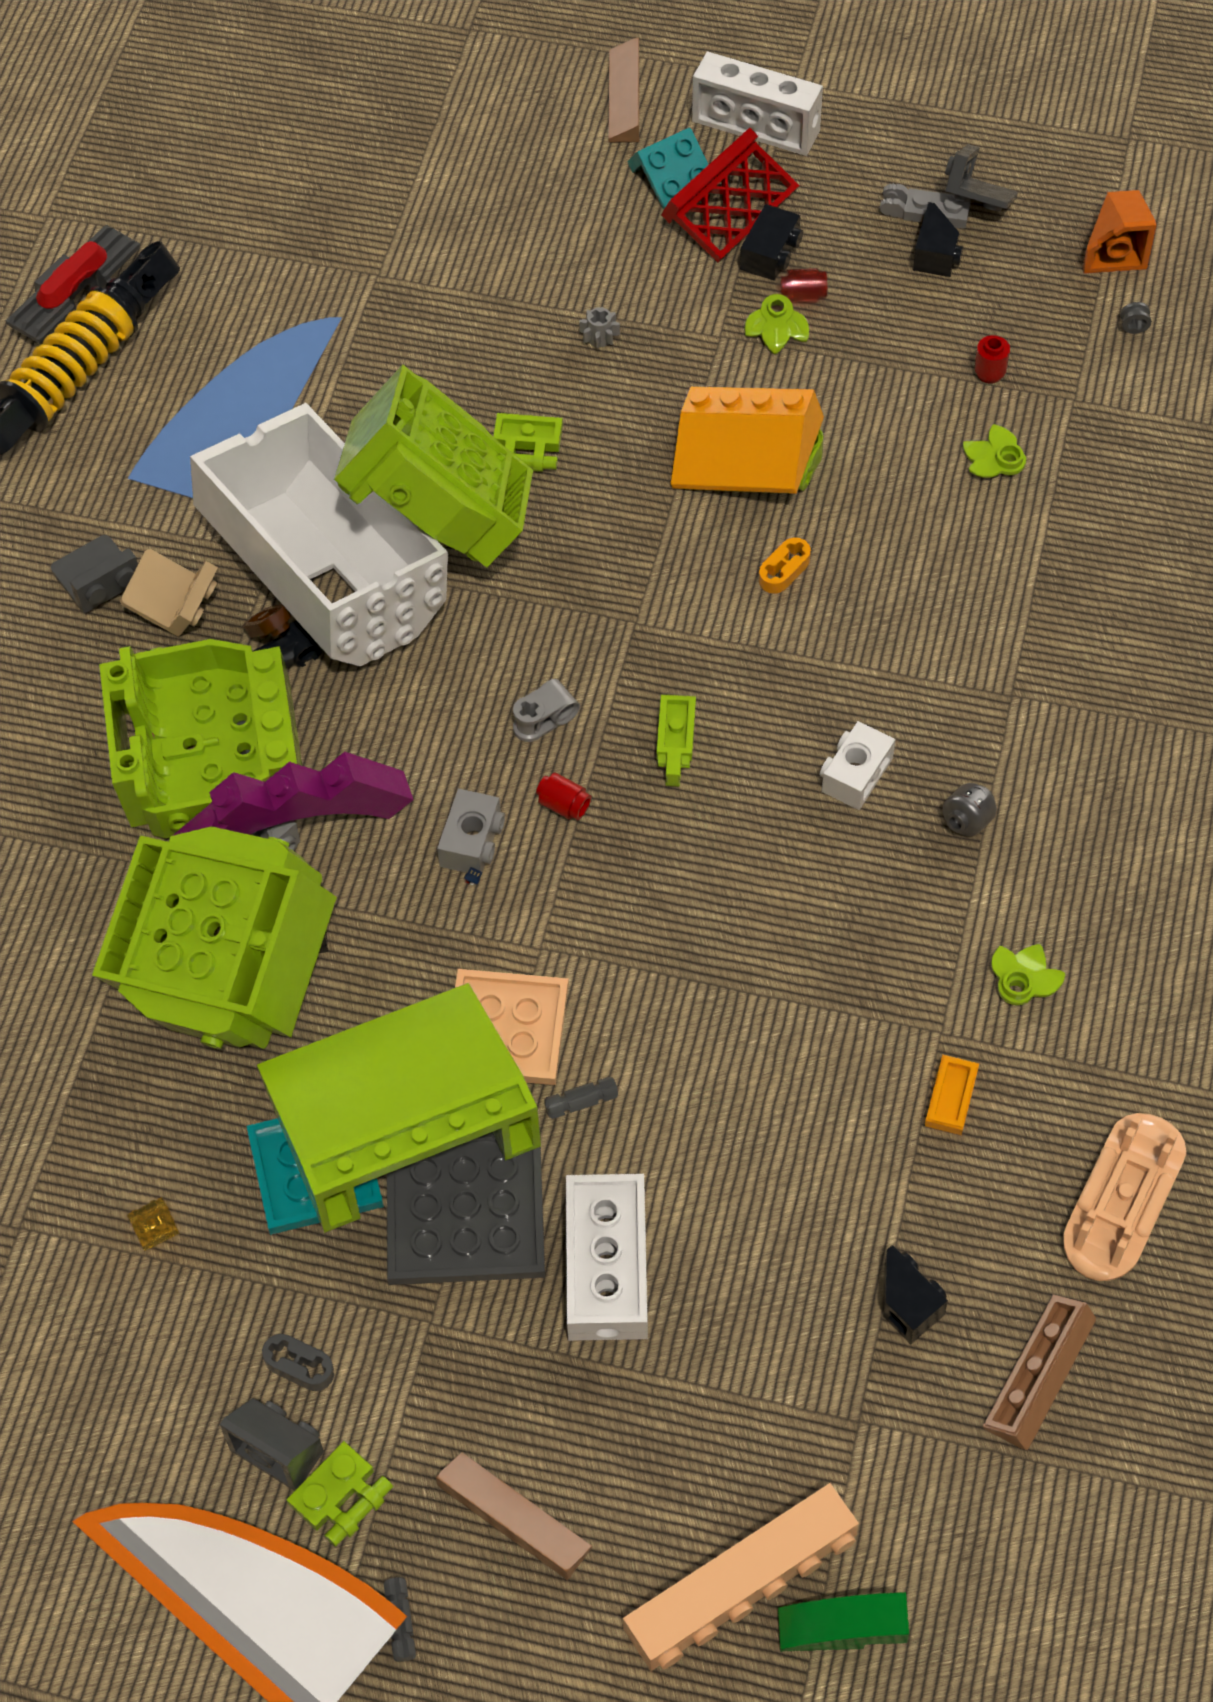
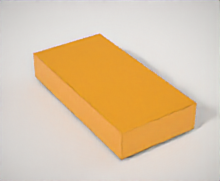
M942 1054L925 1120L926 1127L962 1136L979 1063Z

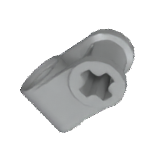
M551 679L537 690L515 702L513 706V715L515 717L513 732L522 741H536L558 726L571 721L579 712L580 703L558 679Z

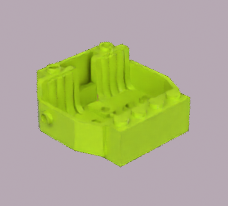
M402 364L352 419L334 480L341 490L349 495V499L357 505L374 491L433 539L466 554L471 560L479 561L485 567H488L523 531L533 469L498 442L481 423L428 380L414 374Z
M208 639L166 648L157 647L150 651L134 654L131 646L119 648L120 660L99 664L112 784L131 827L148 824L152 835L165 839L170 838L212 803L209 792L233 772L265 782L288 762L302 766L290 680L280 646L252 651V647L249 645ZM125 714L130 715L135 727V736H130L129 742ZM239 721H246L242 725H237ZM195 746L193 749L187 750V748ZM244 750H250L247 754H240Z
M212 826L173 835L170 837L169 842L140 835L92 976L118 989L145 1017L172 1031L201 1038V1044L216 1049H222L223 1044L239 1048L251 1045L265 1049L272 1033L287 1037L292 1036L337 897L320 886L322 874L312 868L303 857L291 850L288 842L279 838L268 837L267 839ZM221 926L219 933L214 936L215 930Z

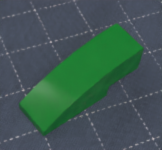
M906 1592L845 1596L778 1607L780 1652L864 1649L865 1645L904 1644L908 1642L909 1622Z

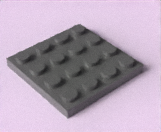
M491 1132L387 1174V1280L389 1285L545 1278L541 1147L505 1161L495 1136Z

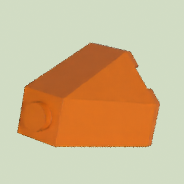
M1139 190L1107 192L1087 245L1083 265L1084 273L1147 269L1156 230V221Z

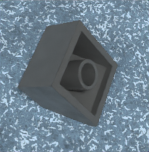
M252 1398L226 1416L219 1424L228 1447L237 1456L295 1491L304 1482L324 1452L321 1441L318 1438L320 1434L316 1429L303 1421H300L297 1425L285 1418L286 1412L273 1402L267 1401L264 1405Z

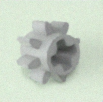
M603 307L587 310L586 319L579 321L580 332L583 333V342H589L596 348L605 347L609 344L612 345L613 335H620V323L616 322V313H610L609 310Z

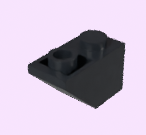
M892 1245L886 1251L884 1263L883 1317L911 1345L945 1315L948 1300L946 1299L945 1291L936 1281L932 1279L928 1281L918 1271L919 1267L916 1261L908 1253H900Z

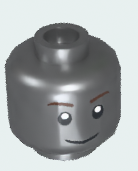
M975 783L961 785L943 804V815L947 825L951 830L963 836L979 834L993 820L997 811L992 792L988 788Z

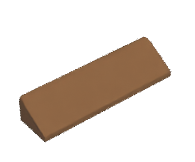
M639 38L631 39L609 50V142H639Z
M1053 1294L983 1425L985 1430L1018 1448L1029 1449L1096 1321V1317L1087 1303Z
M463 1452L451 1461L436 1477L438 1487L567 1581L592 1549V1545Z

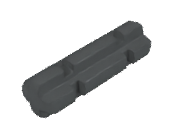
M606 1077L597 1080L598 1084L596 1085L591 1082L564 1091L563 1096L555 1094L546 1097L544 1105L548 1116L554 1119L565 1115L564 1111L569 1110L572 1113L597 1105L600 1099L606 1102L617 1098L618 1088L613 1077Z
M403 1577L390 1578L384 1582L385 1597L408 1616L391 1636V1639L394 1640L391 1642L394 1660L396 1662H404L416 1657L414 1639L411 1638L413 1636L410 1606L408 1599H405L408 1597L407 1583Z

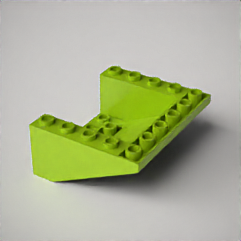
M469 983L257 1064L259 1074L324 1233L361 1219L354 1192L355 1186L491 1132L495 1136L505 1161L541 1147L537 1105L520 1069Z

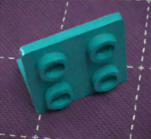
M691 127L637 151L627 161L632 173L643 169L663 209H665L671 198L709 165Z

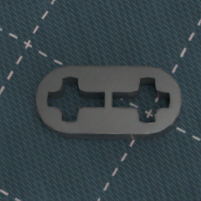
M285 1334L273 1335L264 1343L262 1349L263 1359L267 1368L273 1373L312 1391H321L332 1383L334 1367L330 1357L323 1351ZM284 1347H287L289 1356L295 1360L293 1362L285 1357H281L276 1362L273 1351H281ZM304 1363L315 1368L318 1363H321L324 1374H316L312 1379L308 1369L302 1366V1364Z

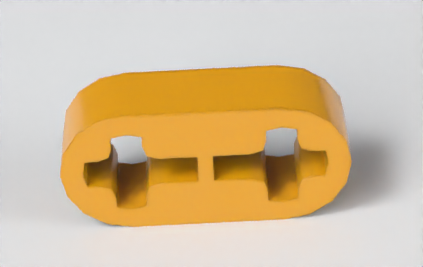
M795 537L784 541L760 566V587L772 594L781 593L787 589L808 567L810 563V545L805 540ZM789 553L795 555V556H793L790 560H789ZM779 571L780 578L775 576ZM768 574H769L770 576H775V577H773L772 579H770V578H768Z

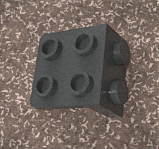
M967 144L960 151H957L955 156H950L945 174L949 175V180L945 191L953 193V198L959 201L971 202L974 199L984 202L983 207L990 210L1001 211L1002 208L1009 207L1016 200L1018 192L971 178L980 147Z
M101 535L51 564V571L85 614L124 592L138 562L136 556L129 548L121 552L108 535Z

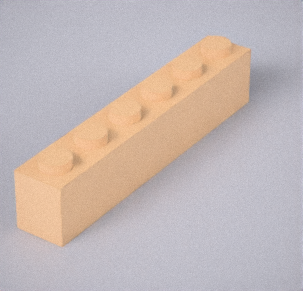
M829 1483L623 1618V1630L650 1671L658 1666H661L662 1669H667L678 1662L684 1655L682 1651L693 1643L701 1646L714 1638L719 1632L717 1627L728 1620L736 1623L745 1618L753 1610L751 1605L764 1596L767 1600H771L781 1594L788 1587L786 1582L796 1575L800 1574L803 1578L813 1573L821 1566L822 1562L820 1559L829 1553L834 1552L835 1555H839L849 1549L856 1542L854 1537L857 1536L859 1523L832 1484Z

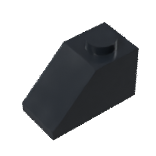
M928 202L915 248L913 271L951 277L953 266L960 265L963 246H958L959 231L935 203Z

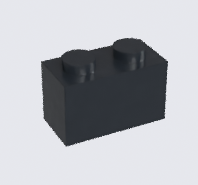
M765 204L740 248V270L775 281L780 271L787 269L792 249L798 248L802 241L803 230L800 229L801 215Z

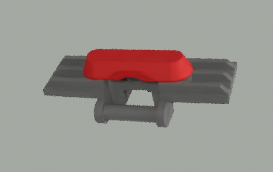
M105 225L71 257L63 254L34 282L35 293L5 320L6 324L41 344L47 335L54 332L59 323L65 322V318L70 312L76 310L75 296L83 288L87 291H90L95 286L105 289L106 284L112 279L110 277L141 247L140 243Z

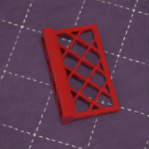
M748 128L671 198L661 214L669 224L675 220L717 263L747 237L762 211L751 209L750 197L765 198V204L778 208L800 186L755 142L758 135L751 128ZM752 154L762 163L763 170L748 169V158ZM728 176H742L743 189L728 187ZM749 177L763 178L764 190L750 189ZM770 179L780 180L787 189L784 192L771 191ZM710 193L723 194V207L709 206L708 195ZM729 195L744 196L745 209L731 208ZM689 212L703 213V225L693 224L686 215ZM709 213L724 215L725 227L710 226ZM730 215L745 216L746 227L744 229L731 228ZM710 234L725 235L726 246L721 251L711 242Z

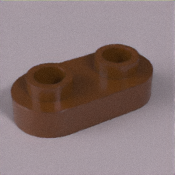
M283 604L270 606L248 619L243 624V628L250 638L259 637L263 639L270 634L272 637H275L290 626L287 621L292 615Z

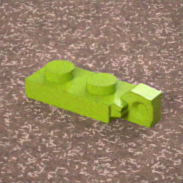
M661 695L657 760L658 767H666V786L680 787L681 768H690L693 754L696 696Z

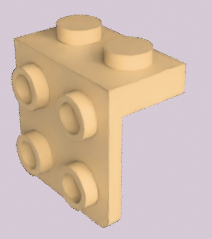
M148 549L143 553L120 598V603L125 608L179 637L188 625L195 627L204 611L199 605L203 598L208 600L214 591L217 582L213 580V577L218 567L205 561L195 574L156 551Z

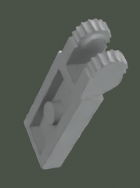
M893 183L884 186L883 197L885 199L881 200L879 207L884 215L923 223L928 202L937 205L955 228H966L971 202L959 201L953 198L952 194L911 188L908 190L902 184L895 185Z

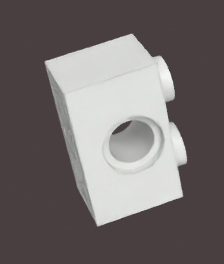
M857 721L851 732L845 731L837 745L838 752L834 758L828 757L821 768L820 776L823 777L822 792L860 810L892 761L896 739ZM850 763H859L861 765L855 766Z

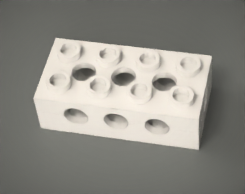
M707 51L693 75L692 122L741 136L748 128H751L758 135L756 141L807 156L820 132L823 86Z
M644 1174L566 1175L568 1341L648 1339ZM604 1218L612 1219L611 1221H608V1222L600 1221L601 1219H604ZM612 1255L613 1257L609 1259H603L600 1256ZM606 1291L614 1293L611 1296L600 1295L602 1292Z

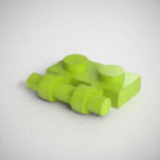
M497 413L493 437L530 468H533L534 472H543L544 469L557 470L558 457L545 456L546 451L559 452L563 418ZM516 449L534 450V455L517 454Z
M343 1441L288 1497L287 1503L316 1531L327 1520H330L334 1526L324 1536L336 1547L346 1536L351 1538L358 1531L359 1527L357 1525L372 1509L377 1511L385 1502L383 1498L393 1488V1485L384 1476H381L372 1487L366 1484L365 1481L374 1473L373 1467ZM355 1493L360 1499L346 1513L342 1512L339 1508Z

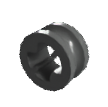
M1133 302L1122 308L1120 315L1123 330L1126 332L1137 334L1146 331L1151 326L1150 309L1145 303Z

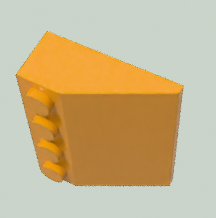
M691 386L680 414L671 479L672 488L797 494L824 418L814 389Z

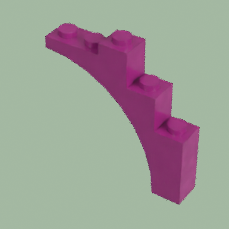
M344 751L321 771L288 762L265 782L233 772L209 792L212 803L173 835L210 826L250 835L259 830L288 821L332 814H361L390 819L414 799L404 771Z

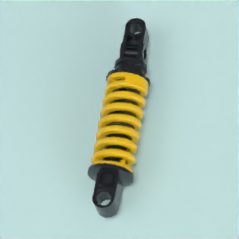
M162 241L153 242L145 247L135 261L118 278H112L106 284L105 289L97 286L92 287L86 294L85 300L80 301L76 310L66 316L65 322L59 323L56 326L54 333L47 335L43 344L34 349L32 356L23 360L21 367L11 373L10 379L0 382V455L9 451L27 429L36 432L43 431L48 426V422L53 418V414L65 405L64 398H72L76 393L75 387H81L86 383V375H94L98 370L97 364H104L108 360V353L118 350L119 341L127 340L138 330V323L135 318L140 317L145 312V305L180 271L179 265Z

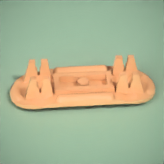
M1135 1113L1117 1121L1066 1225L1063 1244L1070 1264L1086 1278L1096 1281H1112L1123 1277L1135 1267L1186 1156L1185 1141L1181 1133L1172 1123L1162 1117L1147 1113Z

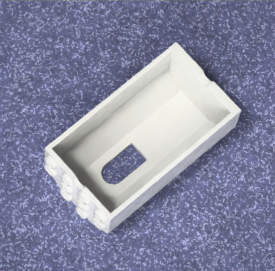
M307 403L257 425L256 431L249 437L244 438L239 433L190 456L193 505L331 659L362 666L372 660L381 658L384 654L401 645L409 644L420 635L446 601L448 552L374 491L358 505L349 499V495L342 491L334 480L345 443ZM334 568L355 592L331 603L310 579Z

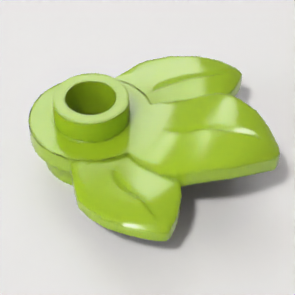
M772 294L764 299L761 309L754 311L748 316L745 323V335L747 337L762 336L765 346L772 354L776 355L785 347L790 337L800 342H807L809 338V325L803 314L793 310L792 302L788 297L782 294ZM774 305L781 306L783 310L780 312H775L774 310H772L771 307Z
M996 424L991 426L988 441L963 442L964 453L973 462L969 467V472L976 476L991 478L999 474L1015 475L1025 468L1026 456L1022 448L1017 445L1016 436L1002 426Z
M1041 944L1029 946L1016 955L1006 947L999 946L991 961L992 970L999 979L998 993L1005 1002L1012 1005H1024L1031 1001L1033 997H1049L1061 988L1066 975L1061 970L1046 969V958ZM1018 986L1023 991L1016 992L1011 990L1010 987Z

